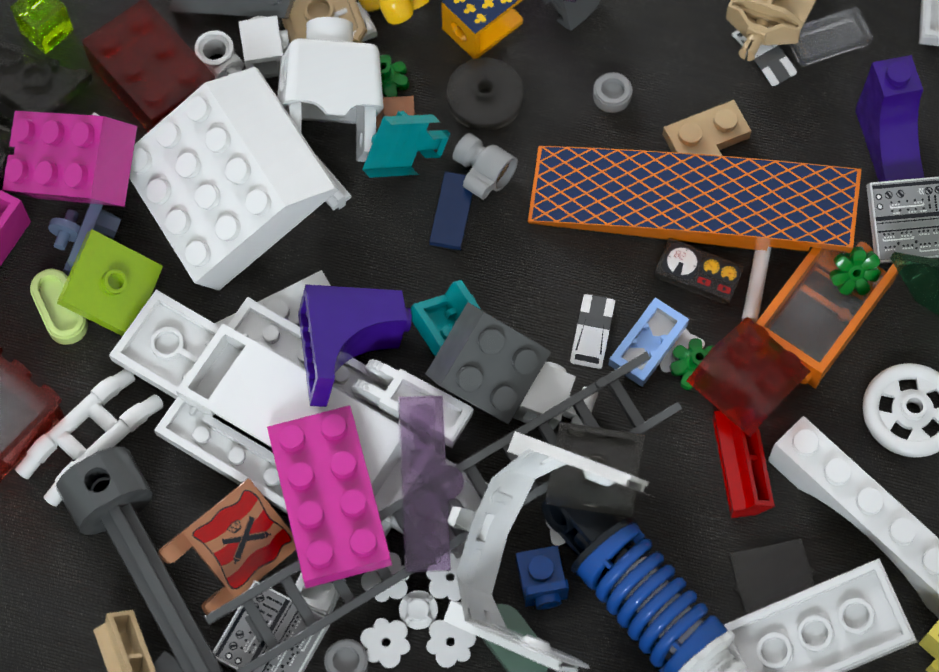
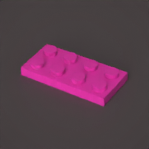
M351 406L268 426L267 430L305 587L310 588L392 566Z

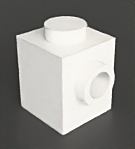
M255 16L249 20L239 21L246 69L256 67L264 78L278 77L281 58L289 46L287 30H279L277 16Z

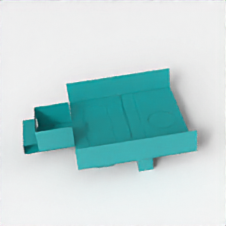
M398 111L396 116H383L377 133L371 139L372 146L362 170L369 178L419 175L411 167L417 152L419 151L425 158H440L449 139L450 132L448 130L426 131L429 123L440 122L433 114L408 115L405 111Z

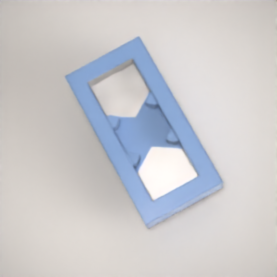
M655 297L609 358L608 365L616 370L647 351L651 359L624 375L643 387L686 329L689 319Z

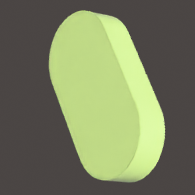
M46 269L39 272L33 278L30 284L31 296L50 337L59 344H74L80 341L87 333L88 319L57 304L68 276L58 269Z

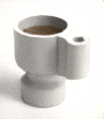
M467 133L460 139L452 156L453 160L464 167H472L464 179L463 187L482 200L492 190L497 192L503 189L514 175L518 165L516 157L497 145L484 147L482 140L471 133Z

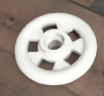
M903 363L886 368L871 380L863 397V417L871 435L884 448L895 454L914 458L926 457L939 452V431L930 437L922 430V428L929 424L931 419H934L939 424V408L935 409L931 399L927 396V394L934 391L939 394V372L925 365ZM915 380L917 390L907 389L901 391L899 381ZM881 396L894 399L891 413L879 411ZM914 403L918 405L920 412H910L907 409V404ZM894 423L911 430L907 440L890 431Z

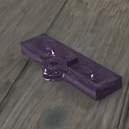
M443 396L399 397L398 417L405 573L450 571L449 523L447 522L448 501L453 500L460 494L463 489L464 479L457 468L446 465Z

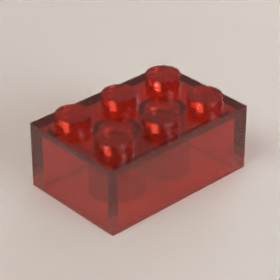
M147 0L139 1L81 40L90 66L148 132L205 82L215 79V75Z

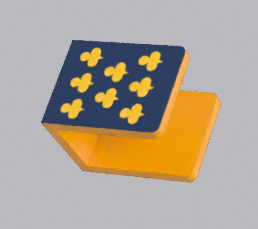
M523 0L441 1L442 29L476 61L523 24V17L514 9Z

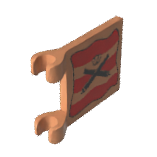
M247 478L190 526L161 547L158 553L162 560L168 564L178 560L191 547L194 548L224 586L202 603L201 608L208 615L250 589L254 580L258 582L293 553L296 547L292 531L253 482Z

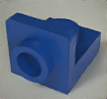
M557 545L516 553L515 559L525 607L536 605V609L539 610L550 609L561 605V600L568 599V580H565Z

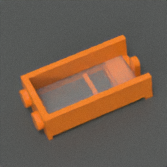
M859 242L856 246L863 247L866 253L873 251L865 242ZM812 248L752 327L747 344L752 346L753 351L760 358L766 361L773 360L785 368L788 375L798 383L809 384L816 389L885 292L891 287L900 271L902 263L895 260L887 272L877 266L881 271V275L876 282L868 280L871 290L867 294L861 296L854 288L851 294L844 295L831 282L829 274L831 271L839 269L834 263V258L839 253L845 254L850 252Z

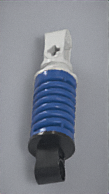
M580 479L575 480L543 501L542 512L545 520L553 530L560 534L578 556L571 566L572 573L575 576H579L589 589L596 590L595 595L600 602H607L606 609L611 615H617L618 624L623 628H628L629 637L634 641H639L638 645L643 653L651 654L650 661L654 667H662L659 670L660 672H747L746 669L748 667L742 660L736 661L735 657L728 650L735 637L731 630L728 631L714 615L702 621L709 611L707 605L699 603L691 608L697 601V594L693 590H688L680 595L686 588V581L681 577H677L669 582L675 576V568L670 564L661 567L665 560L661 552H654L648 557L646 556L651 551L653 544L650 539H643L645 535L640 530L638 522L634 517H628L618 522L597 497L593 488ZM635 542L636 544L631 548L630 545Z

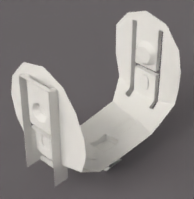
M515 431L508 452L519 457L492 477L477 512L455 506L452 507L447 522L453 528L469 531L456 573L461 602H450L443 621L558 672H578V666L589 669L588 664L574 656L550 647V643L528 634L524 636L506 628L492 597V592L507 536L535 479L566 464L582 469L586 479L607 487L614 483H619L643 492L649 482Z

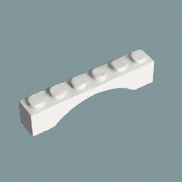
M803 416L774 444L768 461L799 490L825 503L863 532L903 573L925 606L939 618V538Z

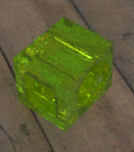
M18 0L10 7L19 31L45 54L74 30L66 6L60 0Z

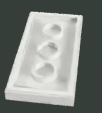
M879 558L724 624L725 628L728 631L731 630L735 635L728 650L735 657L736 661L742 660L748 667L746 669L747 672H847L917 642Z

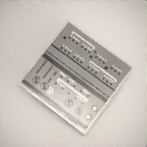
M939 177L868 183L866 187L873 250L879 257L880 264L894 263L895 260L905 262L938 259Z
M254 580L250 589L258 585L259 582ZM270 588L253 599L279 644L307 628L291 599ZM243 605L237 609L213 650L218 662L235 672L269 651L264 641L258 642L245 620L248 614ZM310 609L317 621L325 617ZM330 625L253 672H304Z

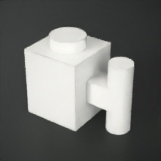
M545 362L513 418L528 423L571 397L569 395L576 376L566 373V369L556 363ZM598 392L584 400L591 413ZM573 407L548 421L554 430L561 421L562 416L571 419L567 433L574 438L582 439L586 431L585 426Z

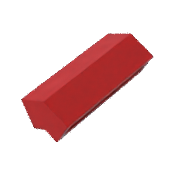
M735 405L727 410L714 411L712 422L730 517L754 516L775 507L755 407Z

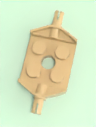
M731 0L727 6L726 19L746 38L742 48L739 50V56L745 60L748 54L747 61H752L760 45L798 44L801 29L816 0Z

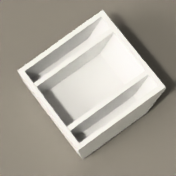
M256 67L205 82L135 143L129 179L194 283L218 291L339 190Z

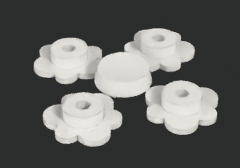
M389 552L392 566H388V569L394 575L407 566L401 565V559L396 553ZM448 552L436 559V565H431L427 568L426 575L431 580L429 584L430 594L421 590L412 591L407 594L408 586L405 581L409 579L410 576L375 597L379 602H385L389 597L393 599L403 598L399 606V614L402 621L395 620L389 623L387 619L379 618L374 622V628L370 627L362 632L360 640L362 645L368 649L367 655L370 662L376 663L380 661L386 668L396 667L400 663L401 655L407 654L410 650V643L405 639L408 634L407 626L418 630L429 627V634L432 639L427 642L426 648L430 654H436V661L441 667L450 668L455 665L457 660L466 662L470 658L469 648L475 644L476 635L443 620L435 621L438 614V605L434 598L443 599L448 596L451 601H459L461 599L456 576L461 557L456 559L453 553ZM375 570L366 572L361 578V585L365 591L382 582ZM449 574L455 576L453 581L447 580ZM450 638L455 640L452 646L447 645V640ZM385 639L390 640L389 646H383Z

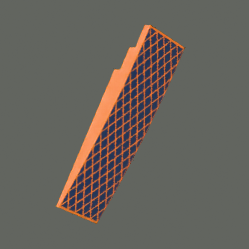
M538 146L528 224L767 251L768 247L809 252L810 247L851 252L854 245L862 169L690 153Z

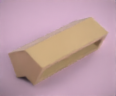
M134 611L107 613L105 623L93 630L107 671L156 672Z

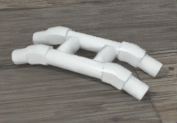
M123 369L114 376H109L98 383L86 398L51 430L40 436L26 452L27 455L15 468L20 476L29 479L40 464L44 463L57 449V446L74 460V462L71 461L55 479V483L43 496L52 506L57 507L62 501L57 491L56 483L61 475L71 466L98 451L115 447L130 432H133L137 427L146 422L150 416L163 408L161 398L155 394L126 410L119 417V420L102 406L135 381L133 373ZM90 417L105 433L86 449L71 433Z

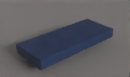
M451 172L444 173L429 245L461 250L473 193L463 187L466 175Z

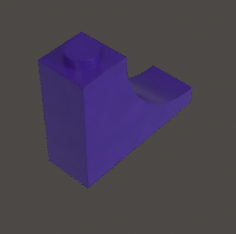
M912 55L872 62L855 109L879 182L925 178L918 138V113L923 87Z
M305 284L298 318L310 406L327 407L335 381V373L350 359L373 350L399 349L403 333L409 332L412 320L411 309L405 308L403 292L401 290Z

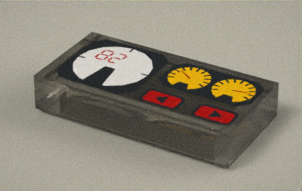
M669 238L655 269L654 278L729 306L745 266Z

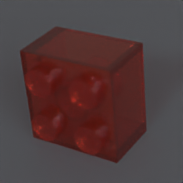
M746 317L708 352L686 381L751 437L785 403L811 371L802 364L801 360L794 353L787 351L776 342L763 326L754 323L749 317Z

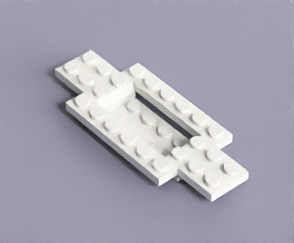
M155 290L109 354L111 361L176 399L154 430L158 437L238 485L249 478L270 504L287 513L273 452L213 417L214 414L272 448L267 430L268 426L350 405L378 512L456 466L453 462L439 455L445 444L378 409V406L366 403L352 392L351 387L359 379H363L384 391L388 388V386L370 377L364 369L366 365L354 358L344 363L335 373V381L327 407L310 406L300 327L249 297L245 299L229 324H222L220 327L160 291ZM465 472L440 486L452 507H461L477 512L482 500ZM429 493L403 508L427 549L433 551L456 537ZM393 515L381 522L385 537L391 528L404 534ZM466 542L449 552L453 553L456 559L460 558Z

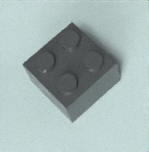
M468 302L425 374L440 387L509 424L551 351Z

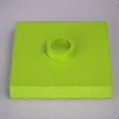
M91 229L84 238L57 304L123 336L150 299L163 266Z

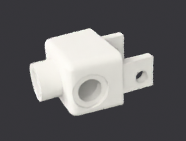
M320 17L306 22V39L298 38L293 40L281 58L277 98L300 132L301 120L356 124V161L365 162L372 146L371 139L376 134V117L384 108L379 49L373 44L353 42V23L349 20L337 17Z

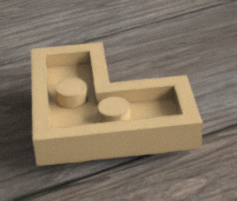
M732 100L665 126L662 135L671 152L722 156L719 150L750 139L751 129L736 102Z

